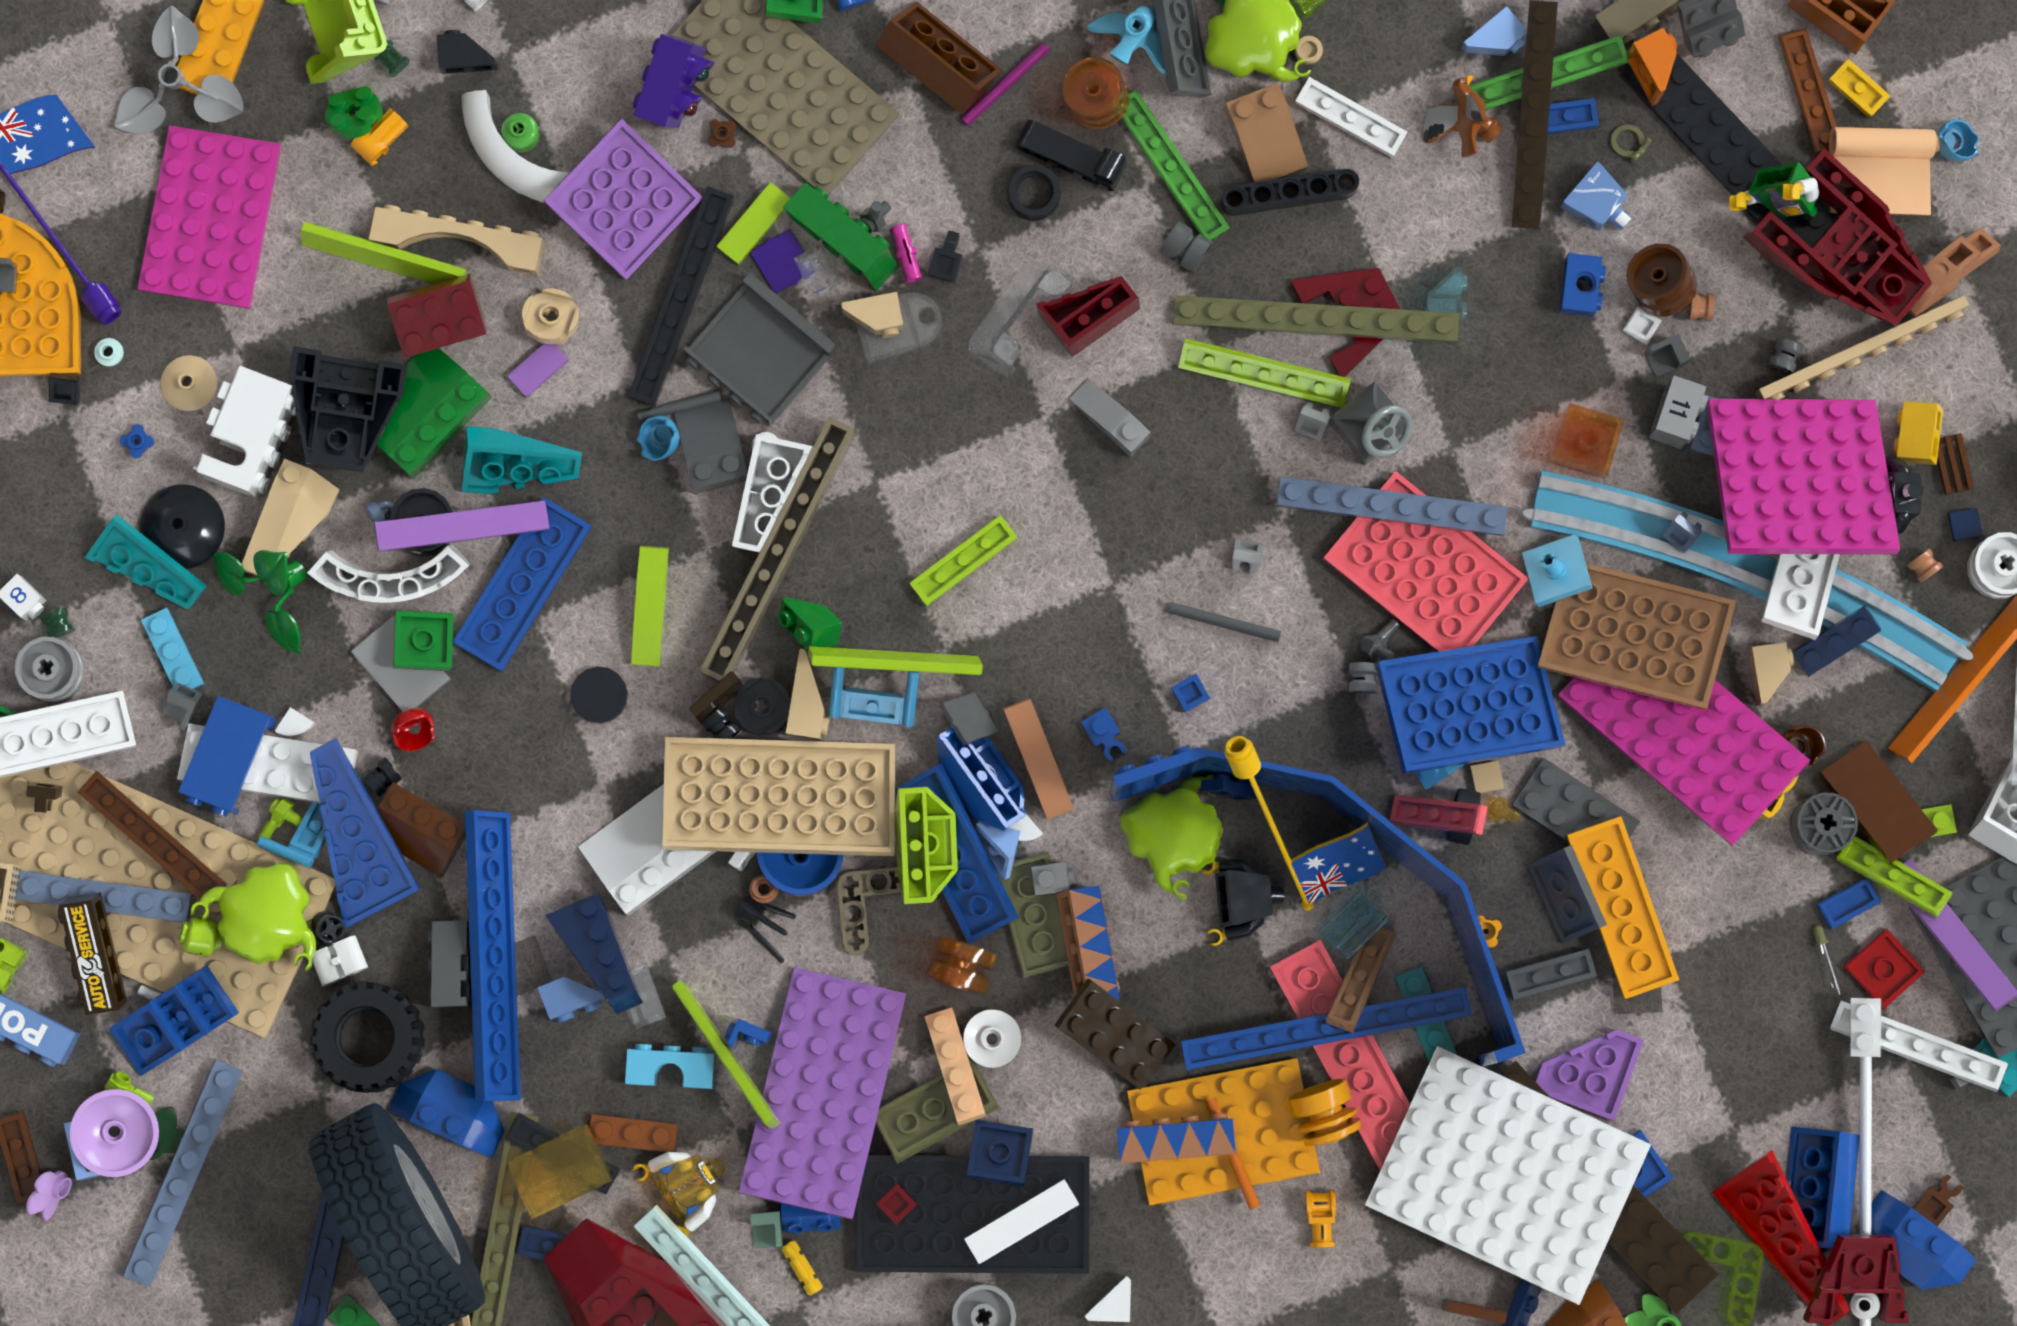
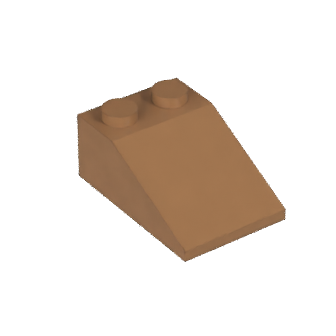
M1279 83L1226 102L1224 111L1253 182L1278 179L1308 167L1289 107Z

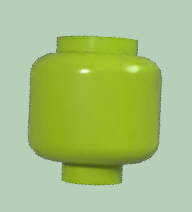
M193 916L189 921H184L178 943L182 944L183 950L186 953L209 957L214 949L220 950L223 938L219 933L216 921L210 919L202 920V917Z

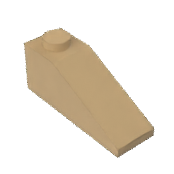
M800 649L786 735L821 741L822 735L828 734L830 718H825V710L805 649Z

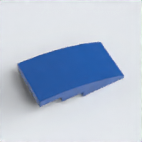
M206 965L108 1029L138 1074L142 1076L207 1035L213 1029L230 1020L239 1012L208 965Z

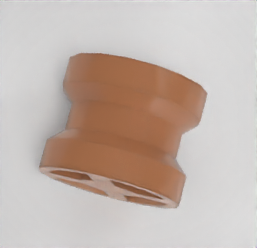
M1696 292L1695 297L1688 306V320H1696L1697 318H1703L1705 321L1713 320L1715 307L1714 293H1707L1703 296Z
M1930 548L1906 565L1909 570L1915 571L1920 584L1944 567L1941 562L1935 561Z

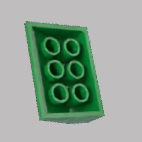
M440 348L416 354L406 364L407 372L404 393L377 443V446L412 479L429 464L492 398L474 378Z

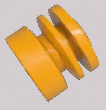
M1345 1078L1316 1084L1288 1098L1296 1118L1309 1116V1120L1299 1126L1301 1133L1310 1132L1303 1137L1305 1146L1325 1145L1339 1141L1363 1126L1360 1118H1350L1358 1112L1356 1107L1342 1108V1104L1352 1098Z

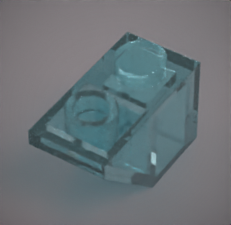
M1456 266L1427 294L1425 311L1460 313L1459 326L1462 323V319L1466 320L1467 303L1462 302V292L1467 291V275H1462L1463 266Z

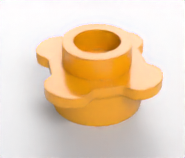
M1478 916L1482 930L1487 929L1489 931L1488 934H1484L1488 947H1495L1498 944V931L1502 929L1501 922L1498 920H1486L1484 916Z

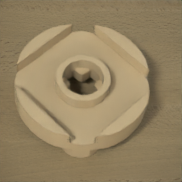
M553 288L541 290V293L536 294L534 297L531 295L524 303L522 309V322L525 333L540 343L565 344L569 337L575 333L579 324V310L572 297L562 290ZM550 311H553L557 319L546 321L543 315H549Z

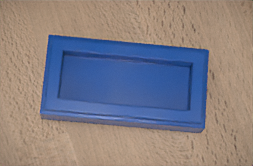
M1864 878L1816 905L1828 927L1832 930L1882 901L1870 880Z

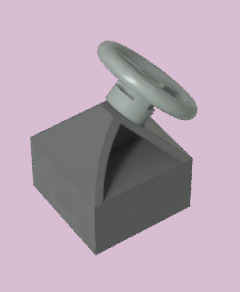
M1375 381L1333 414L1329 420L1330 425L1364 466L1375 457L1387 458L1398 453L1409 441L1413 429L1412 417L1409 412L1401 406L1394 405Z

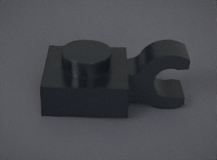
M949 230L944 249L935 247L928 276L956 283L963 254L955 253L960 233Z

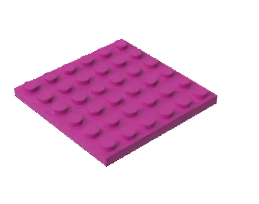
M1708 400L1706 405L1728 554H1898L1900 544L1876 400Z

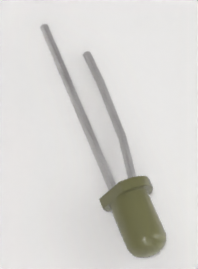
M1815 926L1812 929L1816 941L1815 947L1820 946L1822 954L1824 953V947L1838 995H1841L1825 944L1829 943V940H1826L1822 926Z

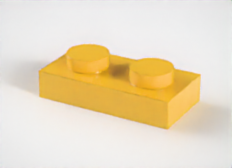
M1847 59L1828 80L1835 89L1869 119L1890 97L1885 90L1850 59Z

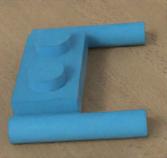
M833 667L828 716L897 725L902 724L906 727L914 726L919 672L908 671L906 694L903 697V694L850 687L843 689L845 668Z
M311 803L288 847L263 836L259 838L257 847L310 869L314 858L317 859L326 842L320 803Z

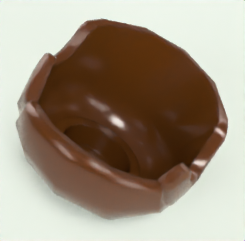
M1796 725L1789 728L1782 735L1796 749H1798L1799 741L1802 743V754L1810 760L1806 767L1815 765L1819 757L1825 753V737L1815 727Z

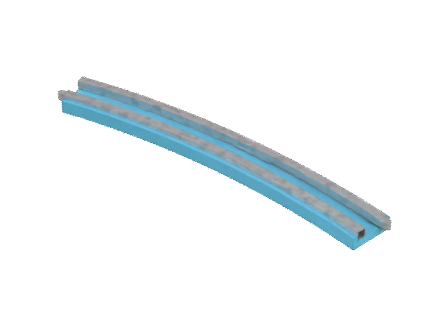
M1546 471L1540 472L1534 508L1525 509L1522 512V516L1531 521V529L1565 536L1576 534L1579 539L1634 553L1690 571L1764 601L1767 600L1779 555L1728 554L1724 522L1722 520L1631 491ZM1683 512L1688 514L1686 519L1693 525L1697 522L1702 525V532L1685 553L1662 536L1674 519ZM1836 569L1821 625L1822 628H1830L1866 605L1881 627V631L1858 645V647L1892 665L1934 692L1943 684L1948 676L1947 673L1957 658L1964 661H1969L1973 658L1972 653L1966 648L1968 643L1896 599Z

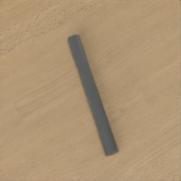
M1174 602L1170 603L1168 613L1279 642L1281 634L1279 630Z

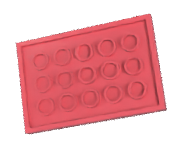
M1397 471L1392 474L1380 489L1426 496ZM1360 517L1353 521L1323 558L1330 566L1436 652L1474 646L1529 579L1472 532Z

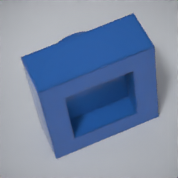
M1197 674L1171 687L1184 713L1210 700Z

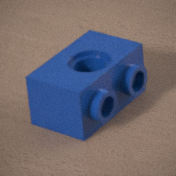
M1574 253L1567 254L1564 265L1560 314L1593 318L1596 310H1601L1603 294L1598 293L1599 282L1604 283L1606 266H1601L1602 257ZM1578 280L1587 281L1590 285V291H1580L1576 286V282Z

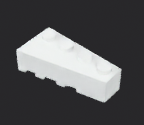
M756 434L732 543L733 547L760 553L813 446Z

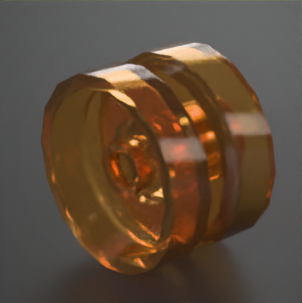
M1101 57L1085 58L1076 62L1067 71L1063 79L1062 93L1065 102L1073 116L1082 125L1092 129H1104L1116 124L1124 117L1129 107L1130 92L1120 70L1111 61Z
M939 936L935 951L939 955L949 958L950 961L931 960L926 975L939 979L944 984L954 988L986 995L990 980L987 976L975 972V969L993 971L999 956L978 947Z

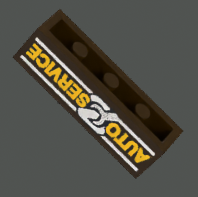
M101 892L68 897L59 904L58 919L64 926L66 934L64 939L65 947L70 952L72 958L71 972L73 978L77 979L79 1004L84 1008L85 1015L119 1010L127 1002Z

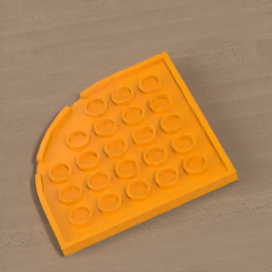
M0 213V258H9L18 265L16 293H0V377L49 376L51 372L81 375V312L78 292L73 277L59 253L44 237L25 223Z

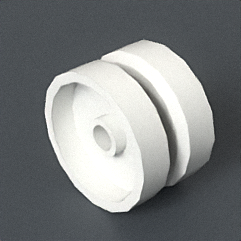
M2012 532L1994 534L1980 542L1972 550L1967 562L1968 577L1973 587L1982 595L1992 599H2006L2017 594V534ZM2001 563L2005 567V569L2003 570L1999 566Z

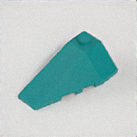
M467 426L463 449L461 492L494 494L499 493L498 486L515 483L516 489L525 488V482L539 479L543 484L578 479L582 452L496 428Z

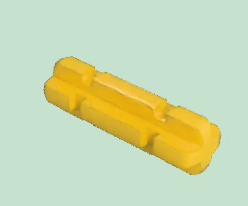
M794 1240L784 1245L782 1252L786 1259L790 1258L789 1264L799 1281L804 1282L803 1288L810 1296L820 1291L823 1287L818 1277L814 1278V1270L804 1253L800 1254L801 1248Z

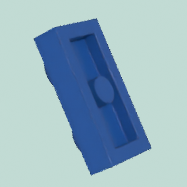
M1595 98L1550 104L1548 135L1594 129L1599 126Z

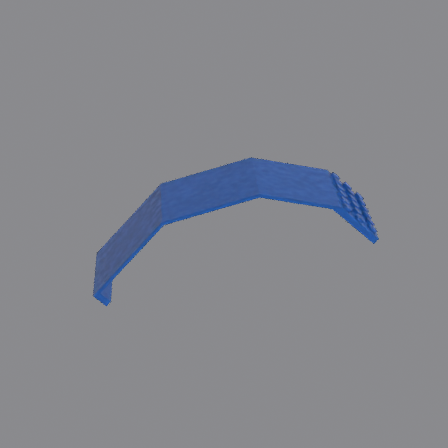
M1186 745L1173 750L1170 757L1163 759L1160 754L1144 760V765L1134 768V765L1130 764L1117 769L1116 775L1112 778L1109 792L1112 801L1116 802L1201 772L1212 775H1230L1231 779L1239 778L1234 776L1225 753L1199 747L1190 749V746ZM1260 761L1261 768L1254 776L1257 784L1319 797L1356 828H1360L1368 822L1377 845L1444 898L1497 1047L1493 1051L1475 1056L1478 1065L1483 1067L1525 1054L1522 1040L1466 883L1334 776Z

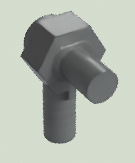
M874 201L870 208H866L860 214L861 221L869 227L868 232L870 234L872 232H879L886 225L884 216L891 210L888 202L883 201L880 203L879 201Z
M1392 618L1377 634L1367 635L1361 640L1360 649L1365 658L1370 661L1380 658L1383 660L1393 659L1394 653L1387 649L1386 643L1388 638L1400 627V624Z

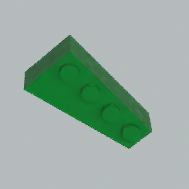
M805 182L783 206L787 215L816 241L822 239V245L836 258L842 255V261L858 277L863 273L869 286L874 291H877L898 268L897 263L888 250L890 244L878 234L875 237L868 232L869 227L860 219L856 218L854 221L847 216L849 212L840 203L832 204L827 200L829 196L820 187L815 186L813 189Z

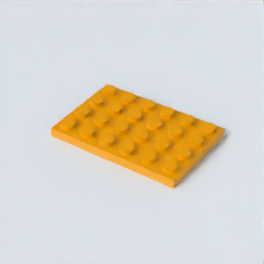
M1298 1058L1141 1088V1090L1127 1091L1132 1120L1141 1121V1126L1153 1125V1119L1170 1118V1124L1182 1123L1181 1117L1199 1116V1121H1210V1113L1205 1101L1216 1097L1222 1114L1228 1113V1119L1235 1118L1238 1153L1252 1186L1320 1173L1315 1146H1305L1303 1137L1310 1132L1301 1133L1299 1130V1126L1309 1120V1116L1296 1118L1288 1099L1293 1094L1304 1090ZM1227 1155L1141 1162L1149 1206L1240 1188Z

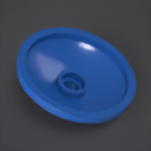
M757 852L758 865L765 879L776 889L796 896L811 895L826 888L838 875L843 862V855L803 854L805 858L799 862L794 859L795 853Z

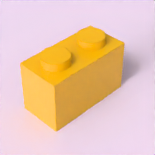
M1903 402V410L1899 409L1897 415V425L1900 426L1899 437H1896L1894 440V454H1897V458L1904 460L1906 463L1937 465L1943 409L1938 403Z

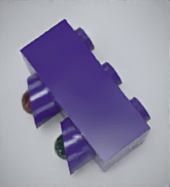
M661 34L660 38H657L653 43L651 54L654 56L651 64L647 65L642 76L644 85L642 91L638 92L634 99L633 108H635L633 115L664 127L679 128L682 119L686 116H693L697 112V105L703 98V96L692 92L694 84L706 81L709 77V71L715 63L703 58L707 48L677 36Z

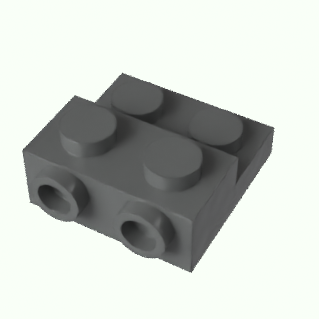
M1684 0L1677 3L1684 43L1694 58L1697 56L1707 57L1711 55L1713 49L1723 45L1733 46L1738 42L1739 38L1745 36L1743 19L1737 9L1736 0Z

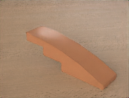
M1028 698L1003 708L1047 820L1073 810L1071 800L1031 699Z

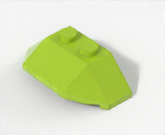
M928 787L898 788L895 807L897 873L903 904L930 903L937 898V895L958 871L955 812Z

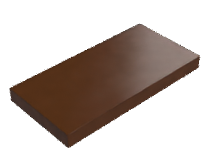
M1867 740L1823 769L1819 774L1833 793L1846 798L1854 807L1859 826L1890 865L1938 831Z

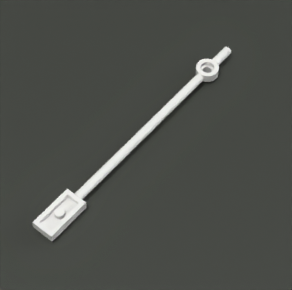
M1851 998V1056L1860 1057L1859 1235H1871L1872 1057H1881V998ZM1855 1293L1851 1298L1850 1308L1852 1313L1859 1318V1326H1871V1318L1875 1317L1879 1312L1880 1299L1876 1293ZM1867 1300L1870 1303V1309L1862 1310L1859 1306L1860 1301Z

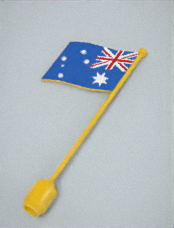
M1235 736L1226 743L1225 757L1235 777L1249 779L1303 900L1301 905L1305 911L1312 910L1314 907L1313 902L1323 896L1367 879L1385 868L1384 860L1368 822L1346 835L1317 845L1290 859L1254 778L1261 768V762L1253 743L1243 736Z

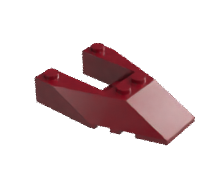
M1823 148L1813 154L1803 168L1811 178L1817 180L1819 196L1840 215L1811 248L1771 211L1760 216L1743 238L1762 256L1813 290L1896 326L1930 287L1932 281L1915 252L1912 253L1906 243L1905 235L1900 226L1897 227L1887 204Z
M588 1218L582 1221L544 1257L545 1263L575 1326H643L662 1307L679 1326H727L666 1260L652 1255L642 1247L619 1237L618 1234Z

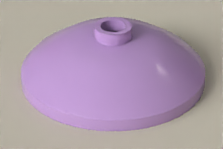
M121 1089L100 1091L87 1098L76 1110L70 1125V1143L77 1159L88 1170L106 1177L125 1176L139 1170L152 1157L159 1138L158 1121L150 1105L137 1094ZM111 1126L119 1127L120 1133L117 1136L109 1134L108 1130Z

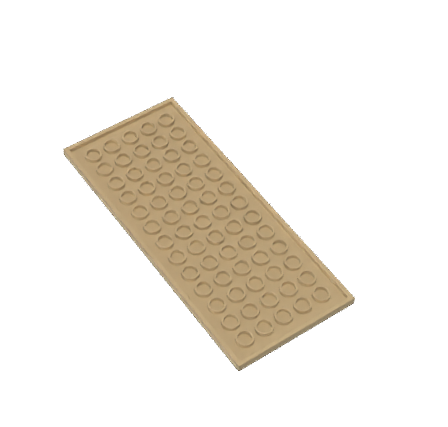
M74 762L0 778L1 863L21 866V871L192 894L191 908L195 903L199 902L200 899L77 793L95 773L94 771ZM104 776L227 883L225 887L242 883L247 871L254 867L266 868L278 863L290 864L298 872L302 886L309 893L310 902L304 910L303 916L310 930L311 921L314 916L326 910L336 888L333 877L259 848L252 841ZM34 782L62 785V797L52 801L51 811H47V813L34 812L35 798L26 797L27 785ZM16 900L13 924L11 925L66 949L64 942L66 934L63 924L58 919V905ZM214 902L208 906L210 914L207 919L214 920L219 924L223 916L219 909V903ZM198 907L194 915L190 911L189 920L193 916L203 917L206 911L205 908ZM106 912L121 974L158 991L165 992L208 965L239 1012L228 1022L263 1038H267L303 960L301 958L295 966V957L304 952L302 944L299 943L297 946L285 949L279 960L266 961L259 965L227 950L224 939L222 940L220 950L214 949L209 957H202L186 953L183 950L182 944L178 943L183 922Z

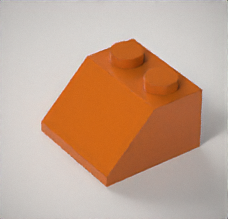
M1664 27L1634 42L1627 54L1629 65L1652 106L1659 102L1666 90L1677 54L1676 49L1678 48L1675 38L1671 33L1667 34Z

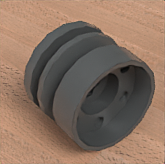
M1823 792L1803 800L1795 807L1790 817L1789 830L1793 841L1802 851L1810 855L1826 856L1844 849L1853 841L1857 832L1858 818L1854 807L1846 798L1836 793ZM1828 817L1827 821L1832 824V827L1824 830V824L1820 823V820Z

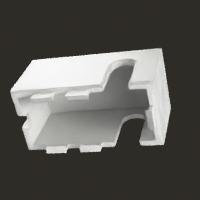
M240 366L231 384L223 381L217 397L223 399L224 403L221 410L212 408L206 423L214 426L210 436L220 439V445L244 453L246 455L245 460L240 465L234 466L202 454L198 465L196 464L192 469L210 482L258 500L260 494L264 495L269 487L270 479L267 476L271 467L276 468L280 460L281 453L278 452L281 442H286L291 433L289 422L292 415L296 416L292 385Z

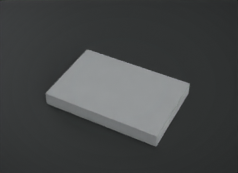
M393 615L351 652L396 705L404 711L406 709L418 708L451 679L444 671L393 669L395 615Z

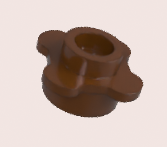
M714 119L709 123L711 136L708 138V143L710 146L716 147L719 145L732 148L735 145L734 131L737 129V125L734 121L719 122L717 119ZM721 131L725 132L724 136L720 135Z

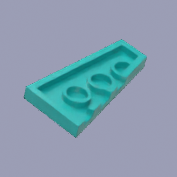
M118 514L111 519L85 556L86 559L92 562L98 561L106 565V569L116 574L120 572L132 578V582L140 586L146 585L154 589L156 594L187 610L194 605L207 587Z

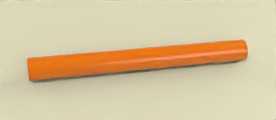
M1216 1097L1205 1101L1210 1115L1222 1114ZM1239 1153L1227 1155L1249 1210L1260 1206Z

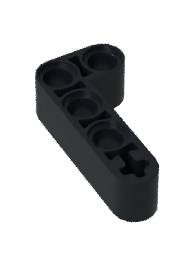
M1033 120L1026 121L1015 144V147L1045 162H1048V160L1057 164L1056 167L1071 174L1076 172L1083 176L1082 179L1097 186L1100 183L1108 187V191L1111 192L1115 191L1127 164V158L1117 151L1109 148H1104L1103 152Z

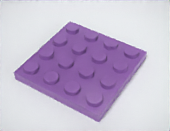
M619 119L543 202L623 279L627 280L703 197L623 119Z

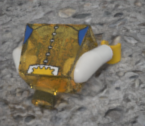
M666 1152L650 1160L648 1165L637 1164L634 1166L633 1171L641 1167L645 1170V1176L637 1181H647L651 1177L679 1222L676 1226L684 1232L687 1238L689 1237V1231H695L710 1217L717 1201L715 1193L720 1189L715 1178L725 1173L724 1165L718 1158L705 1164L698 1154L691 1157L687 1152Z

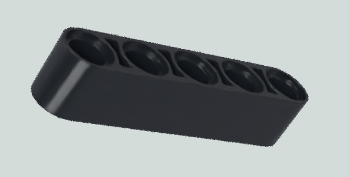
M1339 169L1233 185L1224 190L1221 207L1226 214L1238 216L1344 200L1355 195L1359 186V177L1354 170ZM1349 179L1353 183V187L1349 190H1344L1339 186L1338 181ZM1314 183H1320L1325 187V192L1316 194L1311 190L1310 186ZM1286 187H1292L1297 191L1298 195L1294 198H1287L1282 190ZM1264 191L1269 195L1270 199L1267 202H1259L1255 199L1254 194ZM1236 195L1241 199L1242 203L1239 206L1233 207L1227 203L1226 199L1229 196Z

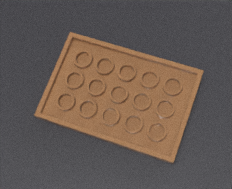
M1586 563L1593 589L1556 601L1538 668L1707 711L1735 610L1736 600Z

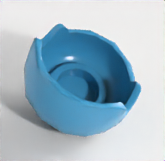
M1952 119L1939 128L1937 132L1940 143L1939 153L1948 161L1963 162L1978 154L1979 150L1976 149L1979 136L1973 132L1972 127L1964 120ZM1957 137H1958V139H1959V145H1958V147H1957L1956 149H1953L1954 144H1955V142H1956V140H1957Z
M660 415L650 417L641 424L639 436L637 437V441L642 447L641 455L651 461L668 458L677 450L680 436L675 423L671 419Z

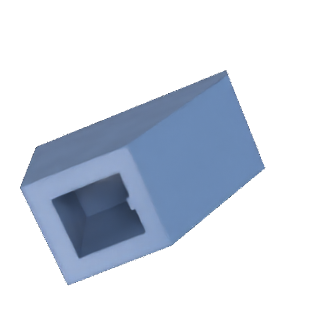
M566 977L537 987L549 1019L552 1021L557 1019L559 1024L575 1018L573 1012L584 1009L588 1013L601 1008L600 1002L605 1000L600 992Z

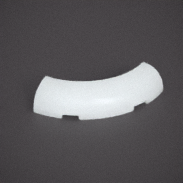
M486 90L462 94V113L465 127L476 153L486 167L500 181L517 193L544 203L543 200L569 172L554 171L537 166L514 152L496 130L490 108V97Z
M453 545L447 546L439 555L422 566L400 572H378L364 569L349 563L330 550L325 552L307 573L329 589L362 601L391 603L407 601L432 593L458 577L470 564Z

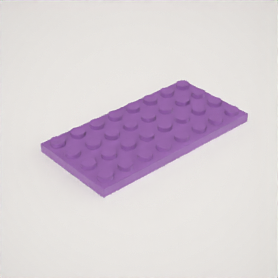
M794 967L763 1092V1098L781 1124L774 1129H770L757 1116L739 1189L740 1194L853 1220L906 993Z

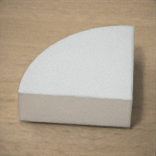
M290 707L275 732L284 736H297L309 731L315 723Z
M1027 815L1009 827L1020 830L1019 841L1035 840L1043 835L1041 830Z

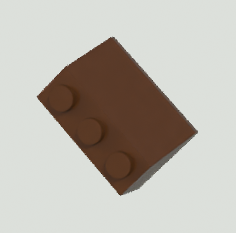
M393 782L377 811L401 854L443 877L466 838L465 823Z

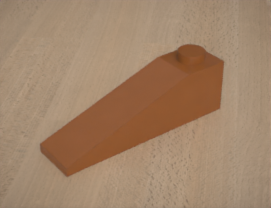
M1597 1280L1588 1285L1580 1305L1567 1300L1545 1326L1628 1325L1600 1281Z

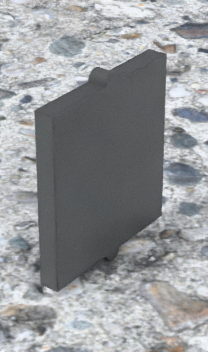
M975 692L940 705L941 710L950 723L949 726L954 729L963 746L999 732L988 715L989 711L983 707Z

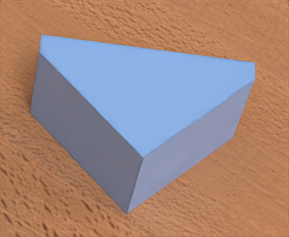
M983 822L976 823L975 830L995 870L1005 880L1010 878L1020 830L1007 828L1002 831Z

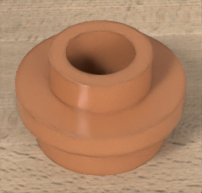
M759 875L751 881L749 892L754 901L766 904L776 898L778 889L773 887L763 875ZM761 885H767L769 892L767 894H760L758 888Z

